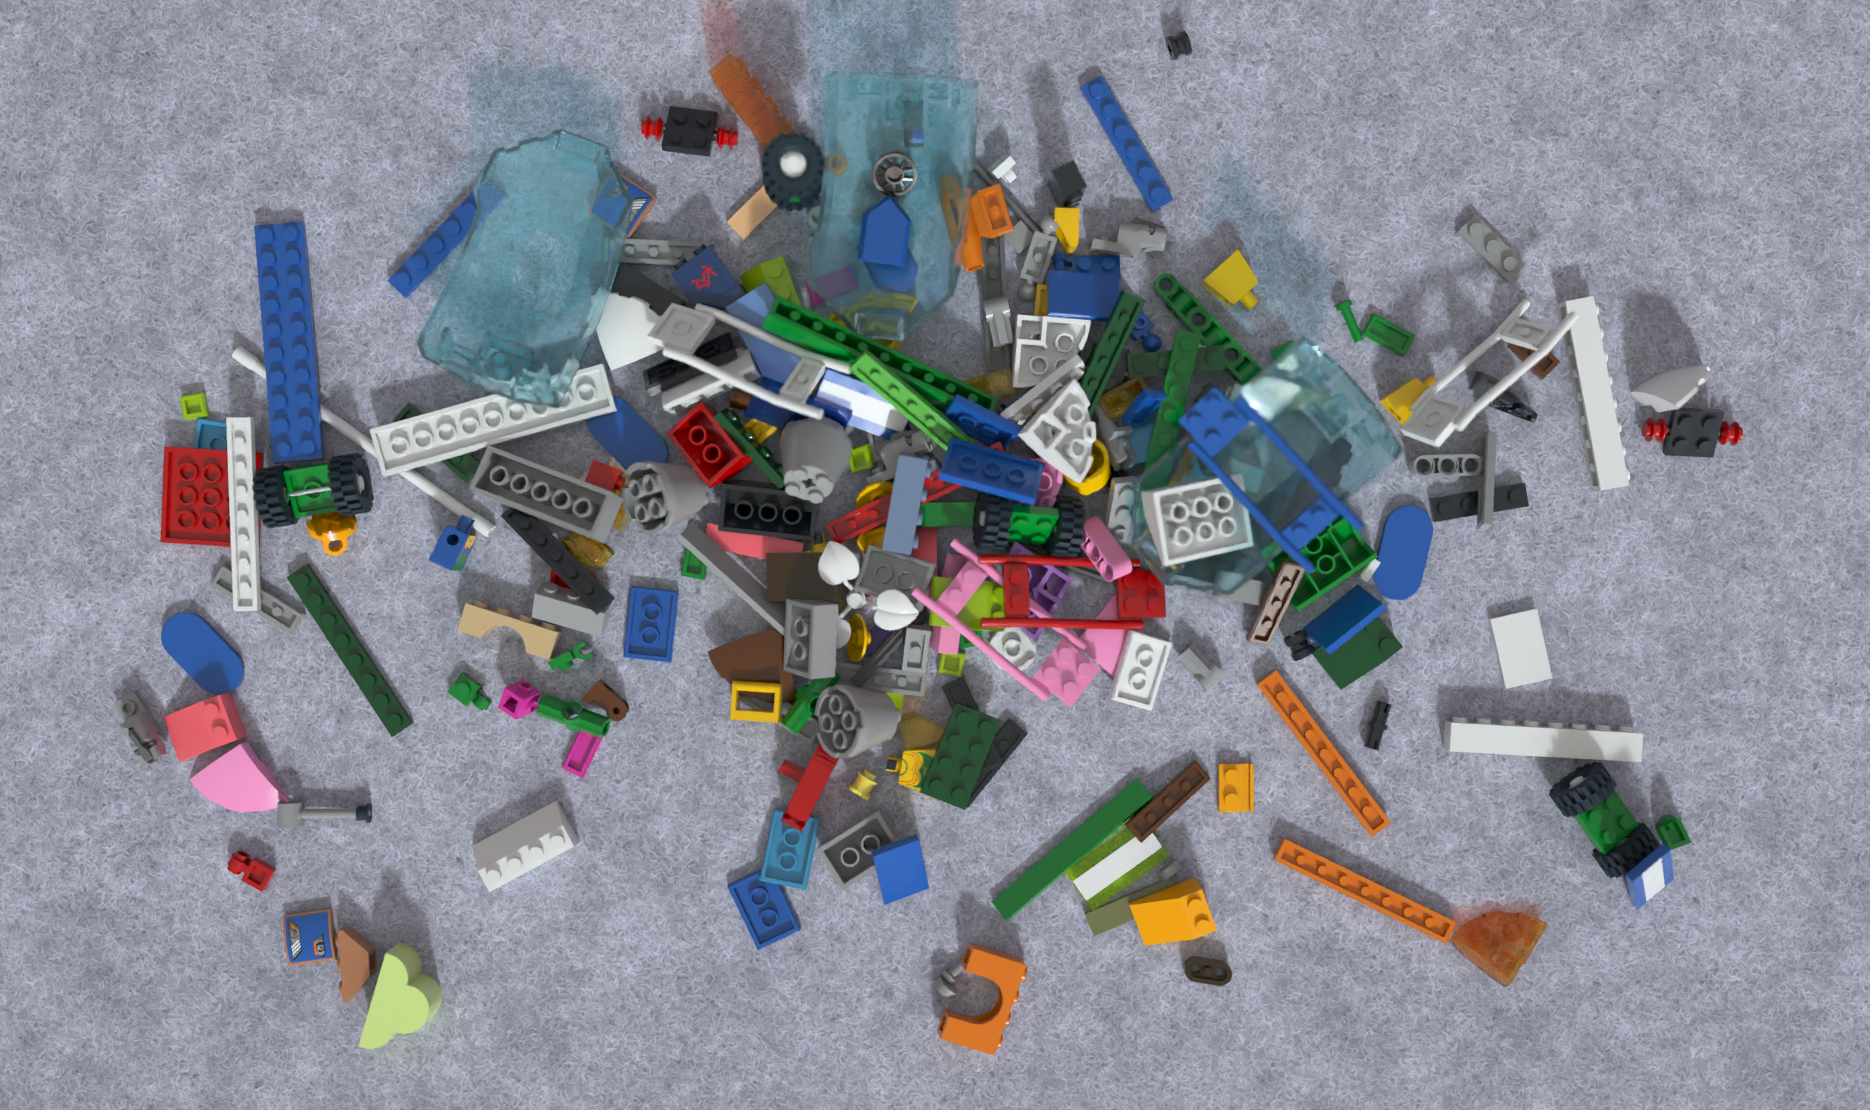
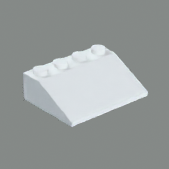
M744 347L736 349L737 358L717 366L749 382L762 377L749 349L744 350ZM704 372L662 391V405L665 411L677 415L695 407L700 402L709 401L738 387Z
M1227 473L1245 492L1242 473ZM1216 475L1141 491L1144 515L1163 566L1253 546L1248 510Z

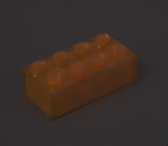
M730 53L708 70V73L714 85L765 149L773 138L777 139L779 137V134L784 133V135H787L789 131H794L792 129L793 126L785 115L779 116L778 107L770 96L764 97L763 87L755 77L750 78L751 75L747 71L748 68L740 57L735 59Z

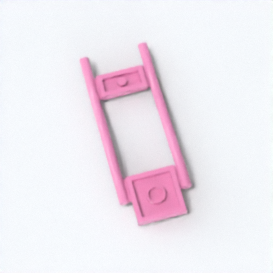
M955 538L950 546L969 561L937 602L918 587L915 588L911 595L954 627L1043 701H1046L1050 694L1053 693L1069 707H1072L1101 669L1082 654L1088 644L1067 628H1053L1063 638L1032 679L1029 678L956 617L988 575L1002 587L1003 582L1002 573L990 564H978V555ZM1029 597V606L1033 613L1039 618H1054Z

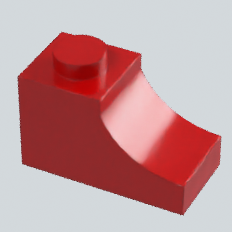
M593 459L584 482L616 493L617 490L620 491L622 489L625 477H622L623 471Z

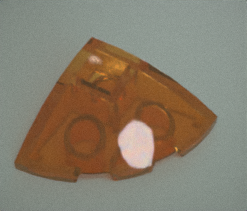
M1493 911L1467 921L1456 930L1448 941L1477 968L1505 988L1511 984L1520 967L1525 964L1548 924L1521 912L1514 914Z

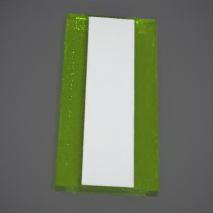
M1125 827L1083 857L1065 873L1093 911L1170 855L1154 832L1140 843L1128 828Z

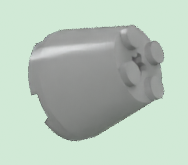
M809 416L808 419L796 422L792 420L784 427L780 438V454L784 484L786 486L785 491L788 495L810 500L813 503H820L823 501V498L831 493L850 461L853 442L843 431L844 427L826 417L817 419Z
M643 461L632 464L626 470L628 474L626 486L622 487L621 490L622 498L624 499L623 506L630 522H635L642 529L643 534L654 535L662 533L699 512L704 505L708 504L709 497L706 493L704 481L691 466Z
M845 684L834 685L824 689L818 698L815 708V715L818 716L820 730L817 733L818 740L823 749L834 758H850L891 740L896 732L897 724L901 720V711L896 708L893 700L886 693Z

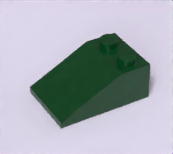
M1378 616L1330 655L1320 646L1315 649L1316 651L1312 655L1339 689L1342 690L1385 662L1403 646Z

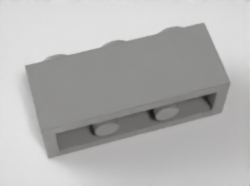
M542 582L534 596L531 617L601 637L608 625L612 602L596 615L572 589L558 586L555 583Z

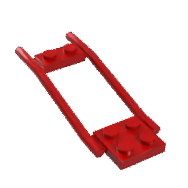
M978 555V564H1003V609L1005 616L981 617L980 627L1142 630V618L1166 617L1164 570H1140V559H1130L1132 571L1125 576L1115 579L1118 620L1029 617L1027 564L1095 567L1089 557Z

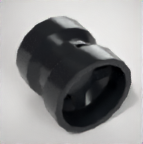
M1305 629L1296 631L1294 633L1295 636L1291 638L1287 636L1283 639L1285 645L1291 649V657L1294 661L1301 660L1316 651L1313 645L1308 642V635Z

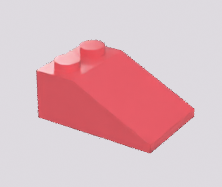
M231 692L209 698L163 717L179 762L247 737Z

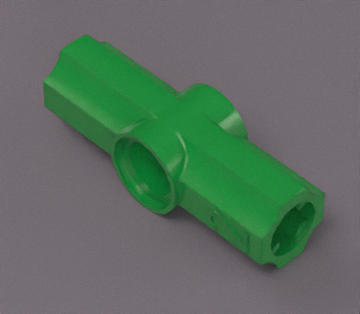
M835 672V677L813 679L810 684L801 686L795 695L796 702L781 720V723L797 734L810 716L815 714L820 694L827 687L834 686L841 676Z
M547 694L541 697L536 710L537 715L564 724L570 731L580 730L601 739L607 735L611 723L609 717L582 708L578 702H566ZM577 714L575 718H570V716Z

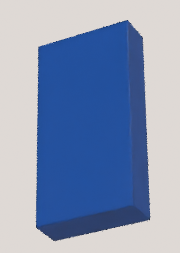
M1144 389L1121 417L1123 425L1143 426L1167 397L1165 390Z

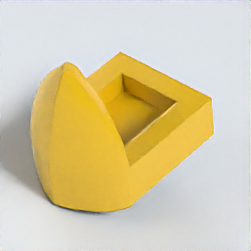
M886 526L859 535L857 545L864 554L868 544L883 548Z

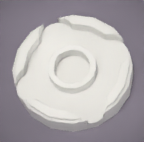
M1004 627V632L997 631L989 645L1021 671L1026 669L1035 658L1036 642L1026 635L1020 627ZM992 660L993 663H994L999 669L1006 671V670L1003 669L1000 665H998L994 660Z

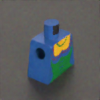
M461 515L457 526L447 525L429 561L449 570L462 571L477 538L476 535L470 533L475 520Z

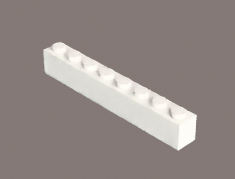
M1594 296L1559 303L1557 305L1561 322L1571 311L1579 315V318L1563 337L1592 491L1628 486L1630 471L1625 465L1624 456L1626 455V449L1620 438L1621 423L1616 417L1617 401L1612 395L1611 390L1612 376L1608 372L1606 364L1608 354L1606 349L1603 348L1602 339L1604 332L1598 321V303L1594 300Z
M1453 716L1452 721L1445 720L1443 749L1451 752L1642 762L1643 733L1634 731V727L1619 726V730H1610L1611 726L1595 724V729L1587 728V724L1571 723V727H1563V723L1548 722L1547 726H1539L1538 721L1524 720V725L1515 724V720L1500 719V723H1491V719L1476 718V722H1467V717Z

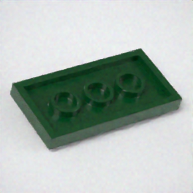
M955 702L921 786L920 793L965 810L1001 720Z

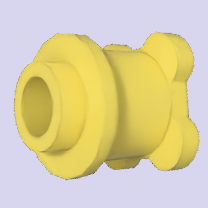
M865 769L863 772H857L858 777L854 783L849 784L848 789L863 799L869 800V793L874 785H878V781L875 780L877 776L874 773Z

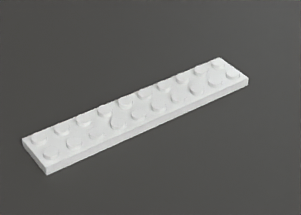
M602 363L370 429L382 476L386 477L485 449L488 445H499L618 410L605 365Z

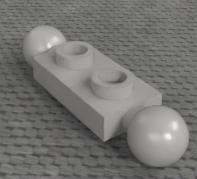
M1052 213L1045 214L1041 218L1040 226L1043 229L1042 233L1034 231L1019 276L1026 279L1025 283L1021 284L1017 291L1019 299L1024 302H1030L1036 297L1034 285L1035 283L1043 284L1058 239L1051 236V233L1055 232L1059 227L1057 222L1053 221Z

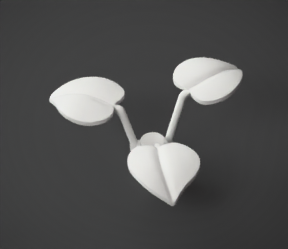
M830 541L827 543L819 560V574L828 584L838 585L843 581L844 585L850 589L847 595L848 606L839 615L837 622L838 642L836 649L843 647L851 637V626L846 620L842 619L851 608L859 609L868 604L873 610H877L874 615L875 623L886 630H897L905 627L918 616L919 611L909 598L898 590L890 589L882 592L877 598V606L866 597V594L853 590L854 585H851L847 580L858 576L859 562L847 547Z

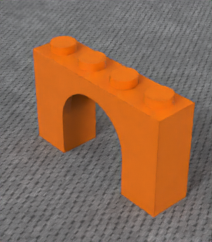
M969 942L961 965L967 972L993 980L998 986L997 1001L992 1009L980 1016H967L944 1009L937 1033L942 1040L994 1055L996 1049H999L1002 1044V1032L1004 1026H1008L1010 1022V1010L1012 1004H1015L1018 1000V988L1020 982L1026 978L1027 965L1023 959Z

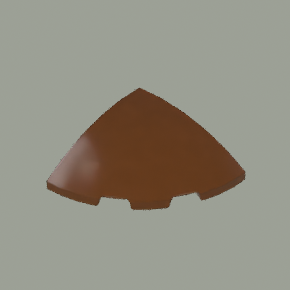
M775 628L734 640L707 652L719 676L725 678L731 685L733 680L777 683L782 685V703L796 701V690L792 673L783 671V637ZM739 691L740 694L748 698L755 697L766 700L767 703H774L775 693Z

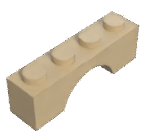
M474 600V603L465 604L457 631L482 638L486 637L491 630L498 626H507L516 630L522 636L526 653L548 660L554 658L562 631L556 629V624L543 621L541 625L533 622L534 618L531 616L520 614V617L511 615L512 611L509 609L497 607V610L488 608L489 603L480 600Z

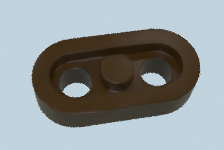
M1192 956L1185 961L1183 966L1186 977L1190 981L1224 986L1232 978L1231 968L1222 960ZM1195 964L1199 965L1197 972L1191 971V967ZM1218 968L1223 969V973L1220 976L1215 975V970Z

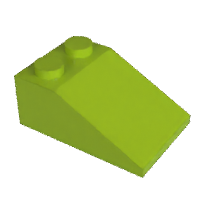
M932 577L931 598L937 602L954 578ZM983 581L956 617L971 630L1004 632V627H980L981 617H1005L1003 587L997 582ZM930 609L929 625L954 628Z

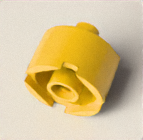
M1097 439L1092 442L1090 455L1093 456V460L1082 482L1077 483L1063 474L1064 481L1068 487L1082 495H1089L1092 492L1098 491L1105 486L1111 477L1107 449Z

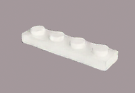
M1076 354L1000 415L1018 425H1022L1028 416L1033 412L1039 411L1072 379L1078 381L1083 376L1085 370L1083 360Z

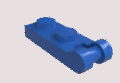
M1065 253L1053 255L1054 270L1118 276L1120 281V256L1066 255Z

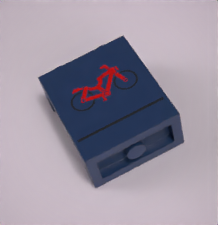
M703 244L693 251L695 256L687 261L686 258H683L673 267L676 270L671 275L694 306L699 303L722 311L742 297L747 291L742 284L737 283L713 250L715 248L714 245L711 244L706 247Z

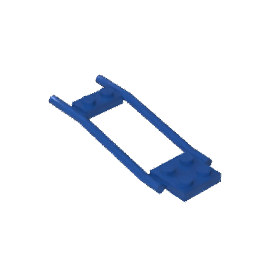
M1214 385L1179 418L1178 422L1195 438L1187 446L1308 574L1315 569V566L1299 549L1335 520L1339 514L1357 531H1360L1365 526L1242 395L1233 403ZM1251 420L1257 424L1322 495L1285 526L1281 532L1212 458L1244 429Z

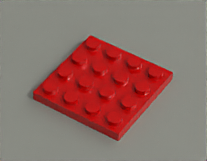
M164 446L160 542L231 547L227 450ZM256 452L257 471V469H261L264 466V453ZM258 516V535L260 548L261 519Z

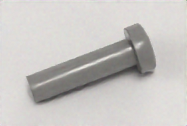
M963 958L948 971L944 969L941 972L951 985L956 982L954 978L964 970L961 965Z

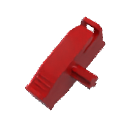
M820 743L806 770L785 759L778 771L799 782L780 821L800 831L806 826L839 758L830 756Z

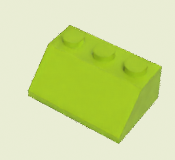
M783 256L761 263L740 276L743 286L747 291L746 294L766 282L769 284L775 297L779 295L802 306Z

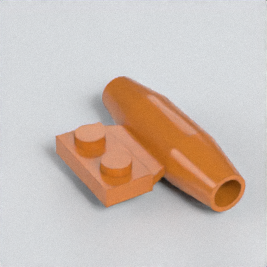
M954 174L948 175L939 180L942 210L953 246L967 272L975 271L984 266L981 237L995 238L1015 230L1000 184L977 191L969 200L958 176Z

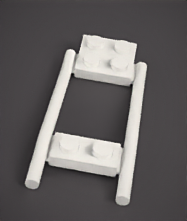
M1522 299L1492 335L1418 397L1408 409L1412 415L1400 430L1406 436L1439 448L1455 428L1458 431H1462L1479 411L1547 355L1575 323L1579 315L1571 311L1560 325L1553 330L1552 327L1519 319L1531 305L1527 299ZM1500 339H1503L1504 342L1535 350L1533 354L1469 408L1465 404L1436 395L1438 391Z
M671 303L647 335L649 343L665 347L663 350L664 356L685 362L775 405L817 419L822 418L823 410L806 405L804 402L822 377L825 367L847 374L851 373L849 370L850 364L807 351L730 314L699 303L696 304L695 310ZM715 319L802 358L781 388L779 395L693 356L695 350L715 324Z

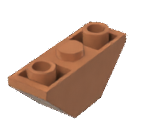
M350 925L339 929L335 938L340 956L337 960L338 971H341L339 993L343 995V1003L353 999L377 972L375 947Z

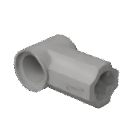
M1007 296L982 301L985 319L989 323L993 347L1014 343L1009 320L1010 309Z
M1193 643L1186 646L1176 656L1207 692L1225 676Z

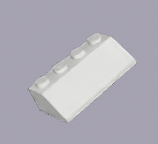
M556 800L473 845L478 872L488 891L491 892L573 848L580 841Z

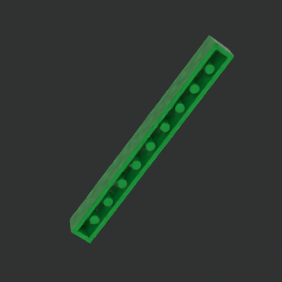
M776 295L761 327L817 354L851 364L867 349L940 411H944L956 394L994 412L998 400L997 397L779 295Z

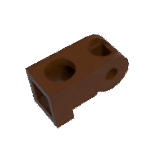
M602 679L598 680L582 698L588 705L595 701L606 711L607 717L612 721H620L629 713L628 703Z

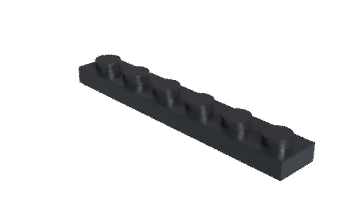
M512 507L508 508L501 515L503 520L596 615L615 599L535 516Z

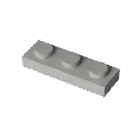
M1476 214L1472 215L1456 232L1506 282H1509L1526 265Z
M1135 476L1112 478L1104 524L1117 542L1127 541L1138 485V480Z

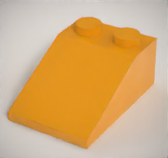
M1195 877L1129 903L1145 946L1192 940L1217 931L1203 890Z

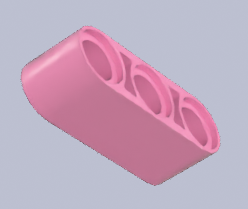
M1097 516L1086 519V524H1084L1085 534L1082 536L1083 543L1080 546L1101 576L1109 582L1129 574L1132 571L1131 561L1103 521Z

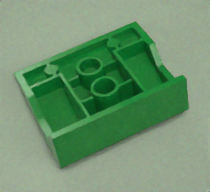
M1341 514L1305 546L1299 549L1315 566V569L1309 574L1306 571L1304 572L1289 606L1300 611L1378 557L1376 552L1365 542L1360 532ZM1276 541L1260 551L1272 577H1274L1282 558L1294 560Z

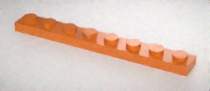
M1273 670L1256 683L1257 687L1368 834L1373 837L1391 823L1277 670Z
M1284 837L1273 857L1275 861L1443 943H1447L1457 923Z

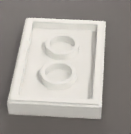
M1536 608L1488 619L1503 688L1508 689L1552 679Z
M1128 630L1108 698L1152 711L1173 642Z

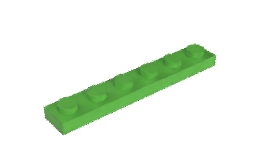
M867 349L850 364L849 370L945 451H947L950 438L972 444L975 443L971 437Z

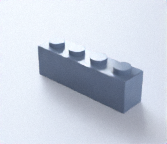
M899 452L882 548L884 551L911 555L912 549H917L919 535L915 534L916 525L921 526L924 511H919L921 501L926 502L928 488L923 487L925 478H930L932 464L928 463V456Z

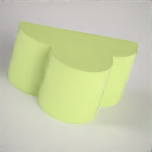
M398 943L385 953L358 1047L365 1049L378 1048L384 1045L396 1033L408 1034L415 1032L439 1010L442 1003L441 988L432 977L421 973L420 957L411 946Z

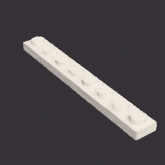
M254 417L226 418L233 611L261 610L258 511L255 508L256 500H253V495L255 494L252 490V485H254L252 480L255 477L254 473L256 471Z

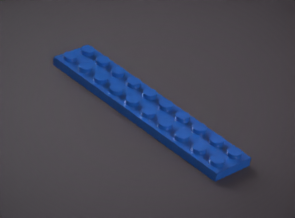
M302 221L255 225L273 463L284 464L325 460L305 223Z

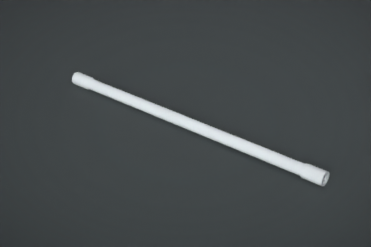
M242 346L237 347L232 354V358L266 379L265 364ZM320 404L322 420L377 458L373 441ZM414 469L399 473L459 517L465 515L474 519L475 522L472 527L484 536L489 537L496 526L467 508Z

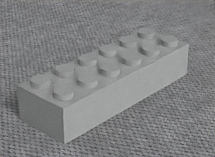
M489 445L469 490L483 497L604 544L624 500L613 492Z

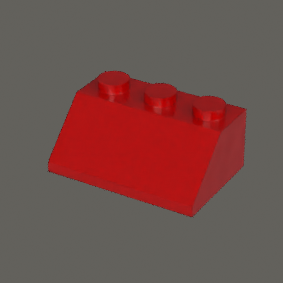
M700 402L666 434L707 487L711 488L736 476L753 460L714 419L718 414L712 405Z

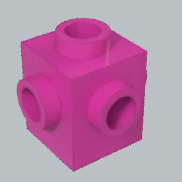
M521 680L504 688L498 708L517 720L532 714L537 709L541 692L534 688L531 683Z

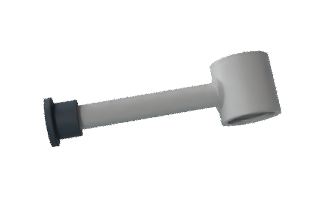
M301 800L277 802V827L303 826V819L356 818L357 821L365 820L366 823H370L372 820V805L357 806L356 809H304L303 801Z

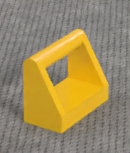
M1055 207L1053 222H1057L1059 226L1055 233L1066 254L1072 255L1079 241L1080 208Z
M733 680L730 720L779 723L782 720L781 684ZM739 691L775 693L774 710L740 708Z

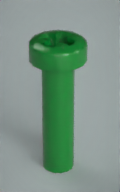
M1348 299L1338 303L1335 308L1337 311L1341 310L1353 341L1356 343L1363 340V337L1350 308L1352 301Z

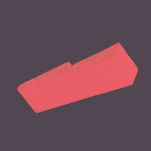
M707 523L705 534L724 551L766 559V553H802L804 545L802 542L779 537L718 531V525Z

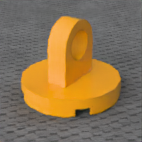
M338 511L313 515L312 520L308 519L306 522L308 535L320 540L324 551L331 556L342 554L348 545L347 537L357 530L356 516H342ZM340 540L337 546L328 547L331 541Z

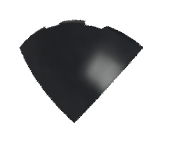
M1476 371L1469 388L1474 391L1472 397L1481 398L1500 380L1481 371ZM1511 387L1506 388L1488 405L1491 408L1532 423L1536 422L1538 417L1529 403Z

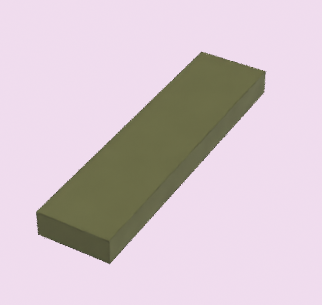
M1171 876L1165 881L1160 880L1085 912L1094 936L1133 920L1134 916L1129 903L1176 885L1173 877Z

